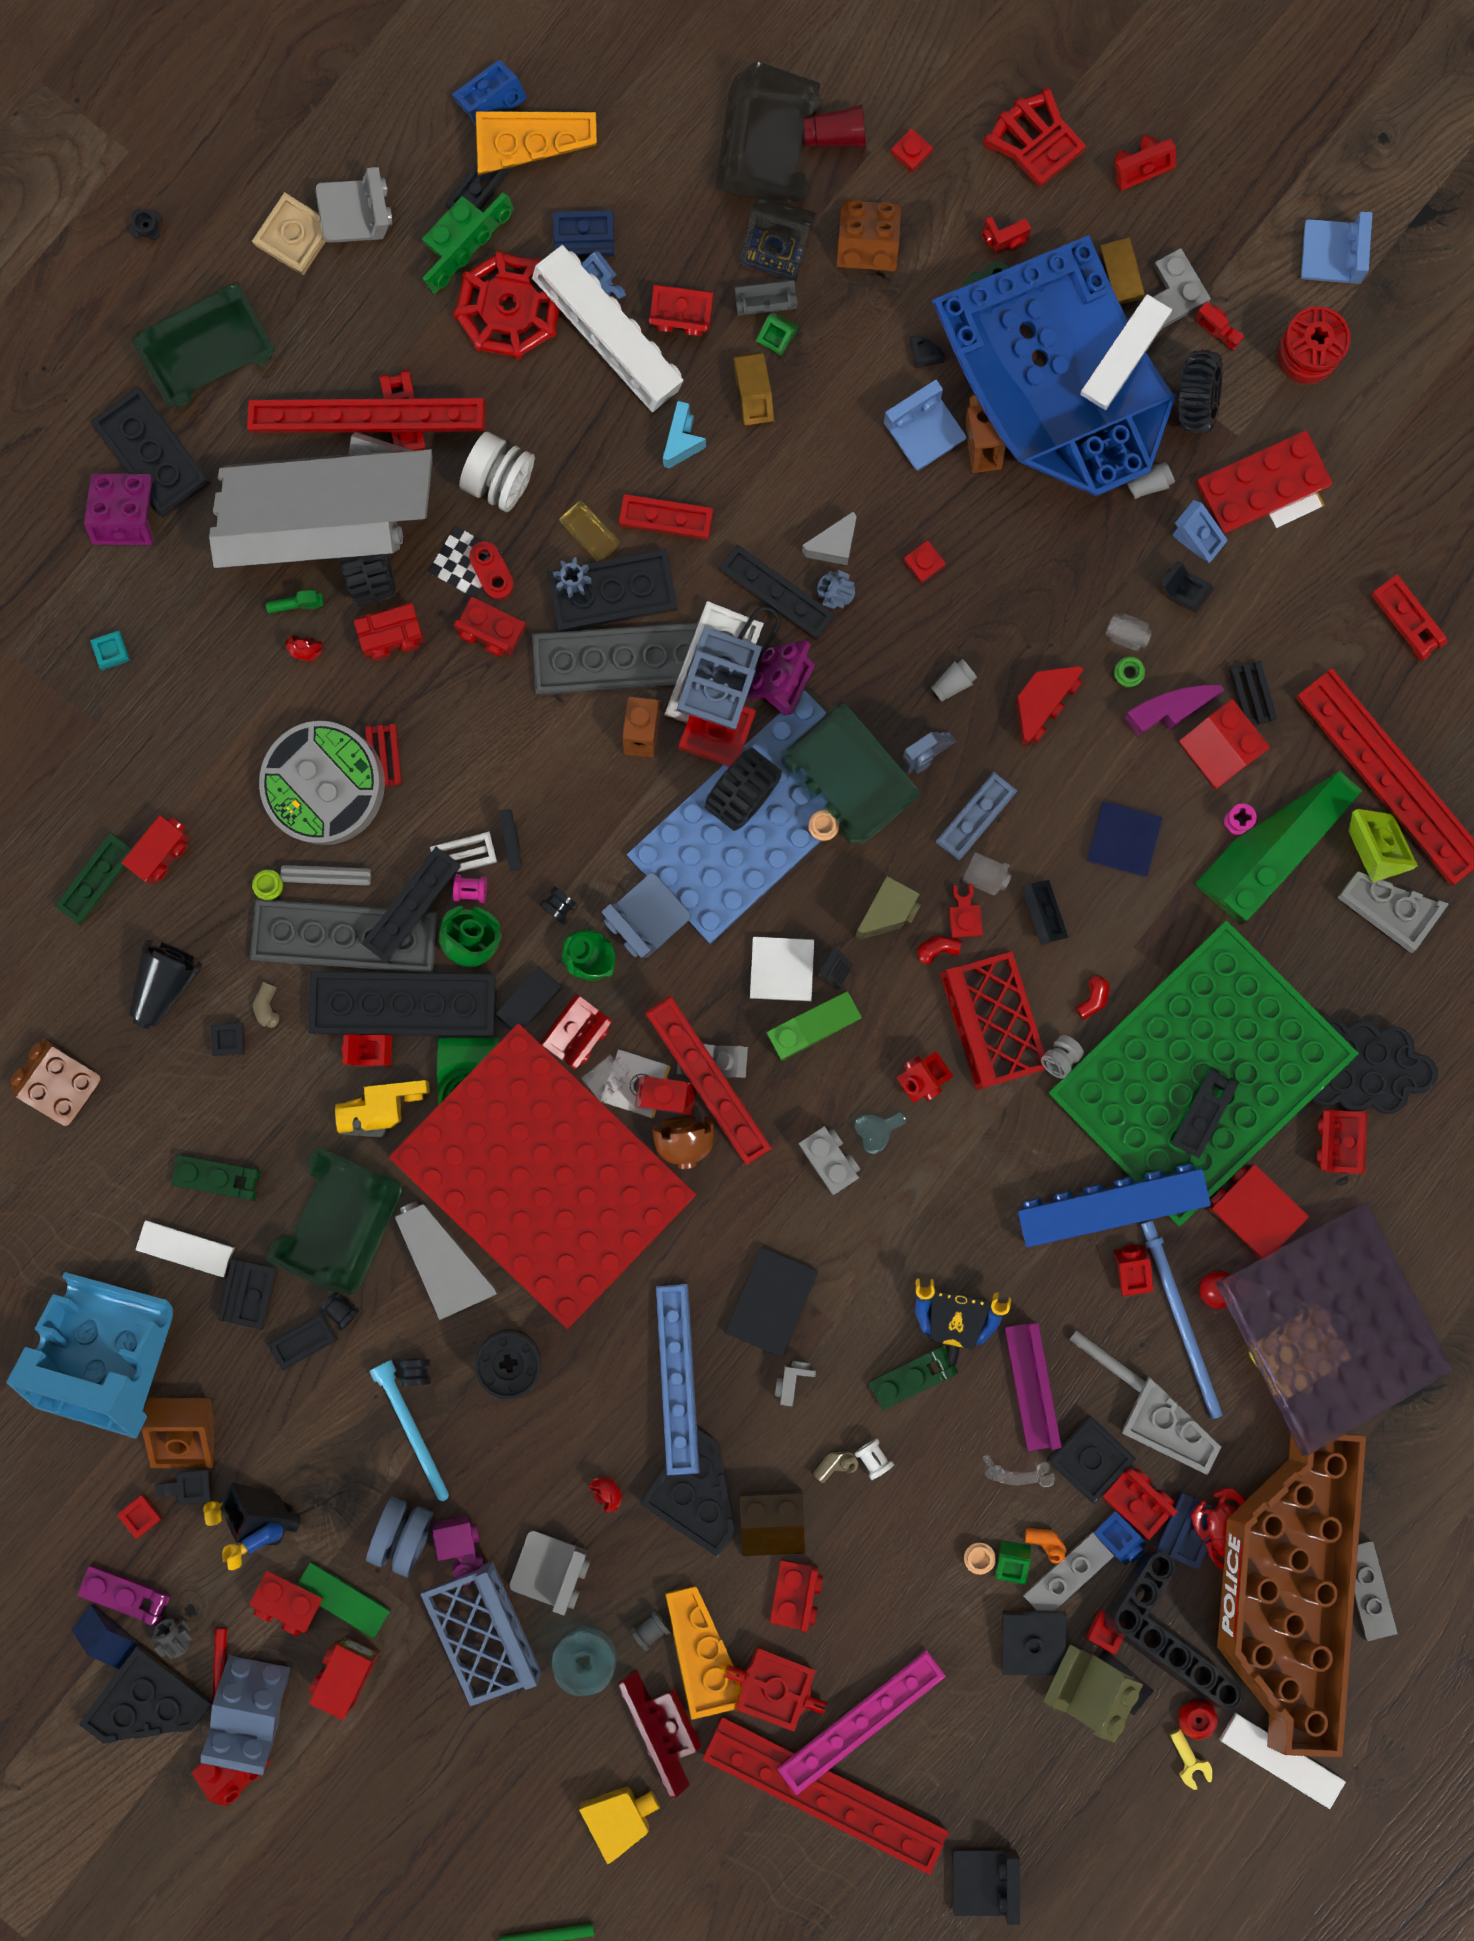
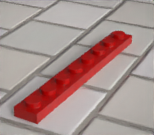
M484 398L249 400L247 430L250 433L485 432L486 401Z

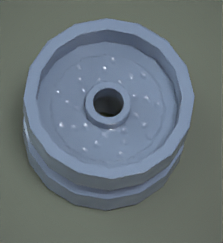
M392 1496L375 1530L366 1562L382 1568L387 1564L389 1558L392 1559L393 1557L391 1564L393 1573L408 1578L426 1543L433 1511L418 1506L411 1512L407 1521L405 1519L408 1511L407 1501Z

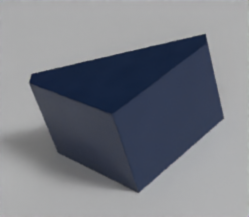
M93 1604L72 1628V1632L88 1656L117 1669L122 1667L134 1649L140 1645L136 1639Z

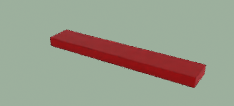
M669 995L646 1010L645 1014L744 1163L748 1165L771 1150L772 1147L673 997Z

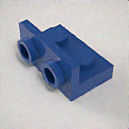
M500 59L452 94L456 103L471 117L475 127L476 111L510 112L527 98L517 76Z

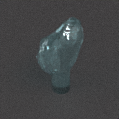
M902 1112L886 1120L875 1115H863L856 1120L854 1128L857 1134L863 1138L865 1151L875 1154L881 1152L890 1139L891 1130L905 1124L906 1119Z

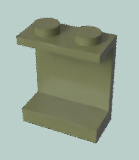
M1070 1644L1043 1702L1051 1708L1068 1713L1094 1730L1093 1734L1097 1737L1116 1743L1118 1736L1125 1728V1722L1132 1707L1138 1701L1139 1692L1143 1684L1091 1652Z

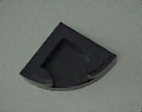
M910 336L909 342L915 368L944 363L943 352L938 346L922 336Z

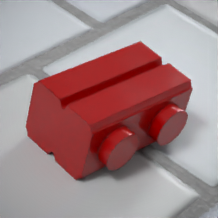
M412 602L354 619L363 654L367 659L372 657L373 661L390 657L389 652L399 649L402 652L414 651L419 648V643L425 642L419 618Z

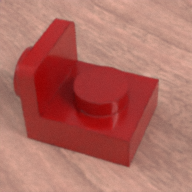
M1129 1244L1121 1249H1115L1114 1257L1118 1264L1122 1296L1153 1292L1151 1261L1143 1245Z

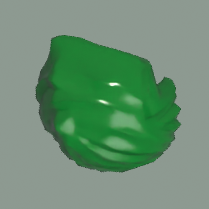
M586 928L574 931L573 933L570 932L565 937L561 959L571 975L586 981H596L613 975L615 951L612 942L607 940L601 932Z

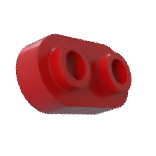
M490 542L475 544L470 551L469 559L488 597L497 601L508 598L513 592L514 582L497 547ZM482 552L490 554V558L487 561L479 559V555ZM495 579H502L504 581L503 586L500 588L494 587L492 583Z

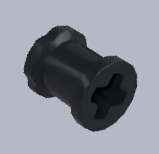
M336 1290L323 1302L318 1311L320 1313L325 1312L338 1324L337 1328L342 1331L357 1316L360 1310L357 1307L352 1308L340 1297L341 1293Z

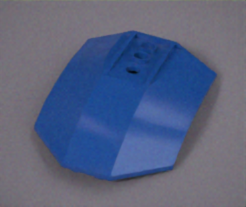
M1089 235L932 300L956 358L974 394L998 436L1019 463L1094 496H1098L1150 472L1176 394H1173L1147 353L1145 352L1107 410L1102 409L1080 395L1082 389L1128 323ZM1021 324L1030 327L1032 331L1031 339H1026L1020 334L1019 328ZM1038 350L1045 354L1046 364L1043 367L1036 366L1033 363L1032 353Z

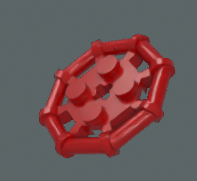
M502 250L495 251L496 254L470 271L462 273V284L453 316L454 319L459 321L475 345V350L512 356L518 360L522 359V355L547 339H553L556 336L557 332L555 329L560 309L544 291L538 293L531 285L530 281L532 280L535 266L542 261L540 258L531 259L502 253ZM506 266L524 269L525 272L523 275L506 272ZM498 268L499 273L491 281L483 282L480 279ZM473 288L480 290L477 305H469ZM508 297L513 298V303L516 304L515 308L505 310L504 306L500 305L501 301L506 302ZM540 303H549L545 321L537 317ZM480 315L487 326L482 333L471 317ZM532 325L539 330L520 342L518 334L526 333ZM493 333L511 336L512 344L490 339Z

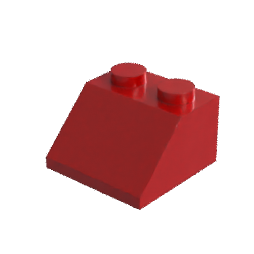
M1233 699L1179 741V744L1215 790L1270 748Z

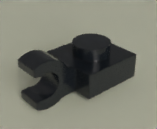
M210 1469L176 1473L177 1482L155 1484V1497L178 1495V1505L212 1501Z

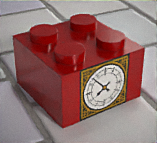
M346 1635L340 1642L336 1640L333 1646L329 1647L322 1663L327 1665L325 1670L322 1669L319 1675H316L308 1692L313 1694L309 1704L344 1720L353 1709L380 1650L349 1635Z

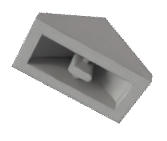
M850 513L803 544L802 553L806 558L848 565L857 518L855 513Z

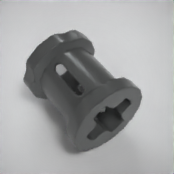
M653 1610L650 1618L638 1627L633 1626L630 1628V1632L642 1649L647 1652L650 1650V1645L664 1634L669 1635L671 1629L663 1617L656 1610Z

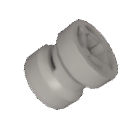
M1060 1035L1054 1042L1053 1049L1048 1050L1043 1055L1041 1063L1053 1076L1065 1078L1071 1071V1065L1077 1063L1083 1057L1084 1051L1073 1038Z

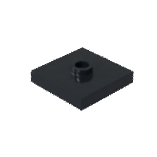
M1088 1415L1061 1444V1448L1056 1449L1047 1461L1088 1500L1095 1504L1136 1458L1091 1415Z
M1002 1611V1675H1056L1066 1654V1612Z

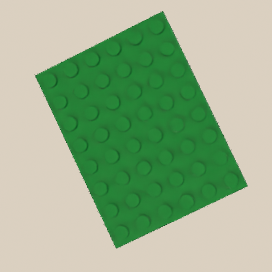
M1226 920L1091 1050L1065 1078L1058 1082L1048 1094L1134 1181L1145 1179L1144 1174L1147 1172L1163 1170V1173L1167 1174L1175 1172V1166L1194 1163V1167L1201 1166L1210 1198L1359 1053ZM1210 1067L1219 1070V1074L1227 1079L1232 1077L1238 1080L1239 1084L1200 1158H1197L1170 1143ZM1213 1085L1209 1094L1219 1098L1223 1090ZM1198 1209L1168 1216L1180 1227Z

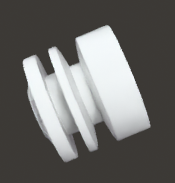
M484 432L473 446L460 477L459 487L461 490L477 498L482 497L489 489L488 503L496 505L499 502V509L509 512L522 496L529 483L535 457L534 454L528 451L521 454V448L518 446H513L505 455L506 440L490 432Z

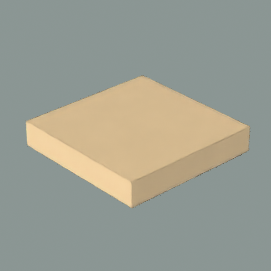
M285 192L252 240L253 245L301 275L305 274L326 242L323 238L319 213Z

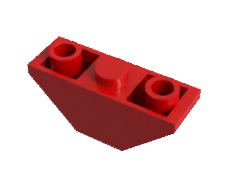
M1076 666L1040 671L1034 674L1015 701L1020 739L1023 746L1027 747L1031 741L1037 744L1047 730L1043 726L1047 719L1051 717L1055 720L1065 706L1061 701L1066 694L1069 693L1073 696L1083 683V680L1079 677L1084 669Z

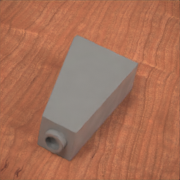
M416 1201L400 1208L402 1214L396 1216L395 1219L439 1320L499 1294L495 1284L427 1204L419 1206Z

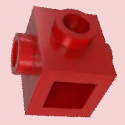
M936 1051L923 1060L918 1055L903 1065L906 1071L898 1076L897 1080L911 1101L915 1103L923 1097L928 1102L943 1092L939 1086L954 1076Z

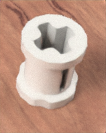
M877 1438L868 1442L854 1453L857 1458L860 1457L870 1472L869 1477L871 1480L881 1476L894 1466L893 1462L888 1461L879 1448L880 1442Z

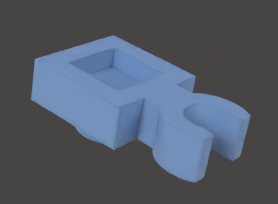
M599 251L593 252L581 264L588 274H593L599 280L601 288L608 296L612 292L618 299L626 296L621 286L612 283L611 280L616 276V273Z

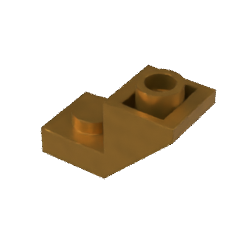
M763 351L733 356L736 385L740 392L744 425L774 421L772 394Z

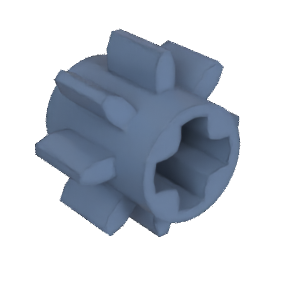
M575 557L572 563L566 564L564 561H560L561 571L553 572L554 578L562 580L556 585L557 590L561 591L565 588L569 598L573 596V592L579 591L584 595V585L592 583L589 576H584L589 570L588 565L580 567ZM572 573V575L578 577V581L568 580L567 575Z
M840 570L836 573L829 571L828 574L820 579L817 591L818 597L824 598L823 605L835 609L836 606L844 608V605L852 601L855 595L854 582L849 581L850 574Z

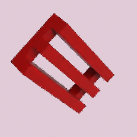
M397 725L366 726V740L374 750L373 734H378L380 761L384 771L385 787L402 785ZM385 733H390L394 779L390 780Z

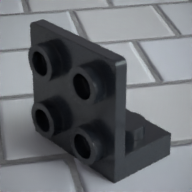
M955 1849L953 1851V1913L955 1916H1005L1007 1925H1020V1858L1016 1849Z

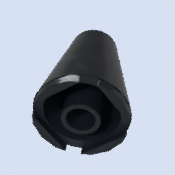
M146 940L143 944L129 1012L130 1016L134 1018L133 1023L145 1029H150L151 1026H158L202 968L200 961L196 965L191 962L193 956L163 942H161L159 947L151 946L154 940Z

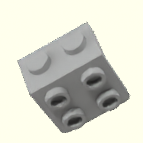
M379 167L367 168L362 181L317 184L315 193L323 238L326 242L378 240L384 238L388 226L392 225V213L390 207L385 205L384 197L387 195L385 178L380 177Z
M530 1531L513 1573L510 1589L554 1606L553 1612L565 1615L567 1608L574 1609L580 1591L575 1590L578 1578L585 1579L591 1562L585 1559L588 1550L538 1531Z

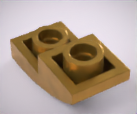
M1130 237L1100 245L1108 280L1119 304L1122 305L1144 299L1145 294Z

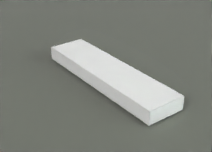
M1147 294L1082 389L1080 395L1102 409L1107 410L1171 315L1173 309Z
M1236 1712L1219 1738L1224 1744L1328 1809H1331L1346 1783L1344 1779L1307 1756L1284 1755L1267 1747L1268 1732Z

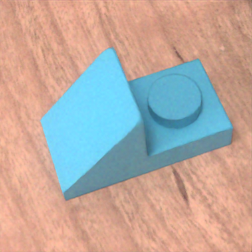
M677 402L663 456V464L666 468L677 465L706 447L705 438L685 433L691 432L694 415L690 414V405L688 403Z

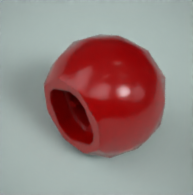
M1215 1270L1203 1277L1200 1282L1199 1292L1201 1299L1207 1306L1221 1310L1233 1305L1238 1297L1239 1289L1237 1281L1231 1274L1226 1271Z

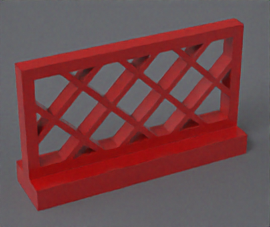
M1012 951L960 967L947 969L940 973L976 1091L1046 1070L1041 1063V1058L1045 1052ZM1004 960L1007 961L1010 971L1006 981L991 974L995 964ZM990 965V966L988 967L987 971H985L984 969L981 968V967ZM974 970L984 976L977 990L967 985L964 972ZM988 978L1003 986L996 1000L982 993ZM1007 989L1018 996L1019 1003L1015 1011L1000 1003ZM970 993L974 994L973 999H971ZM979 997L993 1005L987 1019L976 1014L974 1005ZM997 1008L1012 1015L1006 1029L991 1022ZM1021 1008H1022V1011H1023L1024 1016L1019 1013L1020 1010H1021ZM1016 1018L1027 1024L1029 1031L1024 1040L1010 1033ZM979 1022L984 1024L982 1029L980 1027ZM988 1027L1003 1034L996 1049L985 1043L983 1035ZM1007 1037L1021 1044L1015 1059L1000 1051ZM1025 1048L1036 1053L1039 1065L1030 1068L1019 1062ZM988 1051L993 1053L991 1059ZM997 1056L1012 1063L1007 1075L996 1078L993 1068ZM1016 1066L1022 1069L1021 1071L1014 1072Z

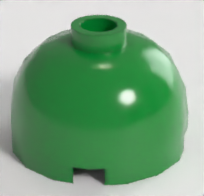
M457 906L449 910L442 919L439 934V943L444 955L450 961L464 967H476L489 961L501 942L502 934L499 931V921L491 913L480 907L473 906V909L469 910L463 909V906Z

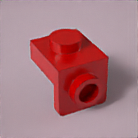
M992 216L985 218L982 237L988 247L992 246L997 255L1008 249L1014 251L1023 247L1029 239L1031 227L1027 219H1023L999 231Z
M344 1034L342 1045L343 1064L353 1066H391L392 1035Z

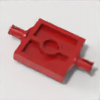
M755 1648L750 1665L745 1671L729 1664L726 1670L736 1675L724 1671V1678L740 1683V1692L734 1709L793 1732L800 1715L806 1708L821 1715L825 1712L824 1709L814 1706V1704L826 1708L827 1702L810 1696V1686L816 1672L814 1669Z

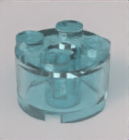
M579 1626L570 1630L560 1639L552 1657V1670L557 1684L565 1692L574 1696H588L601 1692L607 1687L613 1677L617 1663V1651L610 1637L597 1628ZM585 1655L590 1657V1665L585 1664L584 1667L579 1665V1657L583 1658Z

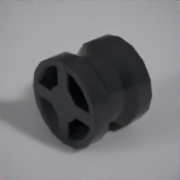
M556 886L551 889L550 897L547 900H542L539 904L561 924L566 921L567 913L570 910H575L578 906L576 902Z
M430 1359L399 1360V1367L403 1373V1376L400 1378V1386L431 1384V1377L427 1371V1368L430 1366Z

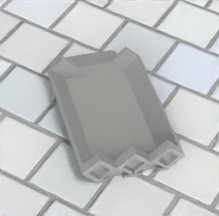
M432 449L408 452L392 450L227 465L219 468L218 479L219 481L222 480V492L215 494L213 508L214 515H217V527H211L209 535L214 568L396 552L403 543L401 526H397V521L427 518L433 459Z

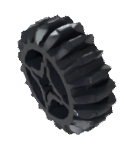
M1201 349V351L1194 350L1188 355L1185 367L1183 368L1181 387L1179 389V420L1184 431H1191V433L1201 434V432L1208 433L1216 423L1223 385V364L1218 352Z

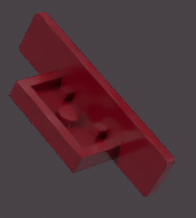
M633 1671L618 1682L621 1695L627 1702L634 1717L635 1726L641 1732L647 1745L648 1754L658 1769L664 1788L667 1789L670 1798L673 1799L689 1787L688 1779L678 1759L697 1752L702 1746L676 1690L673 1689L650 1698L638 1671Z

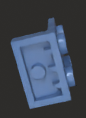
M1360 212L1356 220L1351 223L1307 219L1304 223L1301 279L1361 284L1369 271L1372 212Z
M934 380L885 412V426L916 471L921 470L966 440V435L941 400L943 389L937 380Z

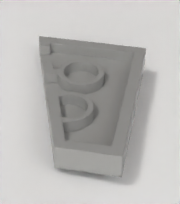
M1356 872L1337 897L1410 953L1416 951L1448 906V903L1440 900L1437 902L1422 897L1423 894L1415 891H1405L1394 887L1392 883L1384 880L1372 883L1369 875L1361 872Z

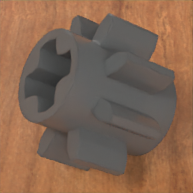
M174 1618L160 1622L154 1630V1636L151 1638L155 1643L153 1649L161 1657L166 1654L170 1659L182 1656L189 1649L190 1641L193 1639L188 1633L191 1628L183 1619L178 1623Z

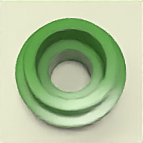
M1125 657L1116 664L1114 676L1120 685L1135 687L1143 680L1145 668L1139 659ZM1124 669H1133L1134 676L1131 678L1126 677Z

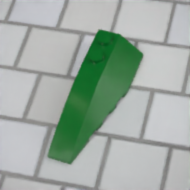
M1339 770L1235 839L1194 885L1233 920L1242 925L1249 920L1287 878L1362 790Z

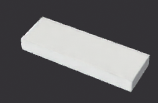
M148 1220L144 1222L136 1246V1251L223 1278L226 1277L235 1247Z

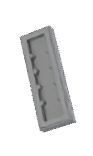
M1091 1531L1065 1555L1064 1561L1055 1564L1023 1596L1037 1611H1055L1110 1561L1114 1555Z
M1372 1540L1358 1543L1354 1595L1364 1639L1367 1642L1398 1634Z

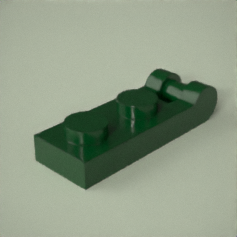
M177 1155L171 1185L256 1201L258 1192L255 1191L257 1179L260 1180L262 1171ZM238 1176L245 1177L243 1189L235 1188Z
M941 1345L869 1382L883 1411L959 1373L955 1364L951 1365L946 1356L948 1351L945 1345ZM936 1361L940 1371L935 1373L930 1362Z

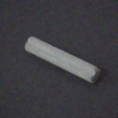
M283 865L280 877L283 882L370 885L372 873L368 868Z

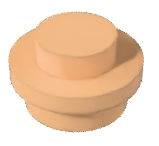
M817 811L809 820V831L817 840H830L838 833L839 820L831 811Z
M976 1542L966 1549L964 1563L972 1573L986 1574L994 1567L995 1553L989 1545Z

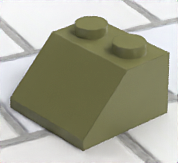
M887 876L859 926L855 937L862 940L902 928L905 921L911 924L921 906V903L917 902L920 894Z

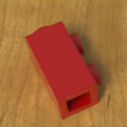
M159 815L121 863L150 885H153L155 881L157 883L160 882L168 873L169 868L167 866L174 857L178 859L182 856L188 847L187 841L190 837L183 833L186 827L172 816L167 820Z

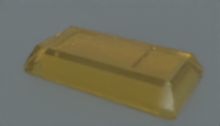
M581 500L559 519V522L597 562L603 561L621 545V542Z

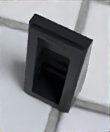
M833 948L819 971L818 980L838 990L850 972L852 963L841 950Z

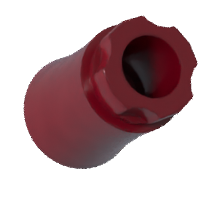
M863 104L844 110L815 114V117H804L803 119L806 147L818 145V148L846 146L866 148Z

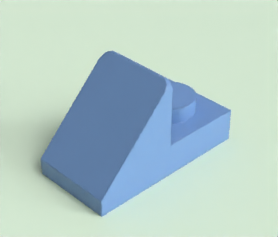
M1193 500L1175 522L1178 527L1173 534L1175 539L1207 563L1213 560L1228 541L1201 502Z

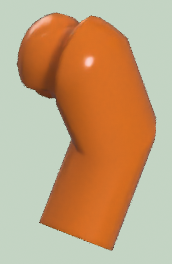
M1026 1527L1025 1543L1041 1545L1052 1563L1057 1564L1064 1561L1066 1547L1055 1531Z

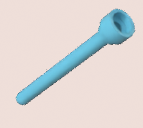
M389 1360L369 1370V1373L374 1382L377 1381L379 1386L383 1385L437 1499L445 1501L449 1496L448 1490L394 1381L396 1379L394 1372L397 1370L392 1360Z

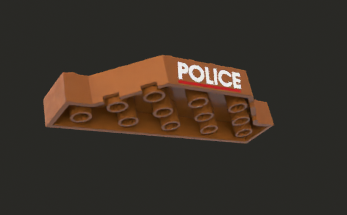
M1291 1428L1289 1460L1227 1519L1217 1648L1269 1713L1267 1747L1284 1755L1343 1757L1366 1436L1342 1431Z

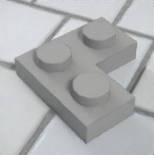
M1181 248L1155 262L1153 267L1167 290L1153 298L1173 309L1161 329L1201 308L1206 301L1210 302L1209 294Z

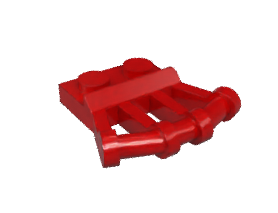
M1049 87L1041 89L1039 94L1024 99L1018 98L1009 111H1003L997 116L998 121L992 132L987 134L982 142L987 149L995 152L998 151L1014 159L1018 167L1022 168L1039 188L1080 156L1086 149V145L1061 118ZM1044 105L1047 108L1052 125L1048 127L1033 108ZM1020 116L1025 117L1040 135L1032 140L1015 120ZM1006 130H1009L1024 147L1022 150L1001 140Z

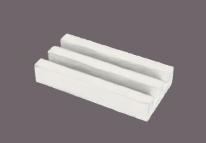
M490 832L430 847L431 852L436 846L442 851H447L485 841L486 846L449 856L457 861L488 853L489 857L461 863V868L458 872L497 863Z

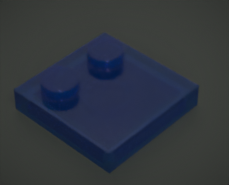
M1103 801L1086 862L1147 877L1163 817Z

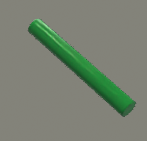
M589 1923L499 1936V1941H565L595 1936L594 1924Z

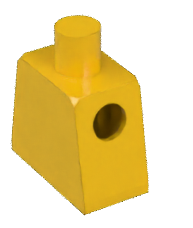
M627 1786L582 1802L579 1811L607 1864H610L649 1832L650 1825L645 1816L660 1809V1806L652 1791L636 1799L631 1788Z

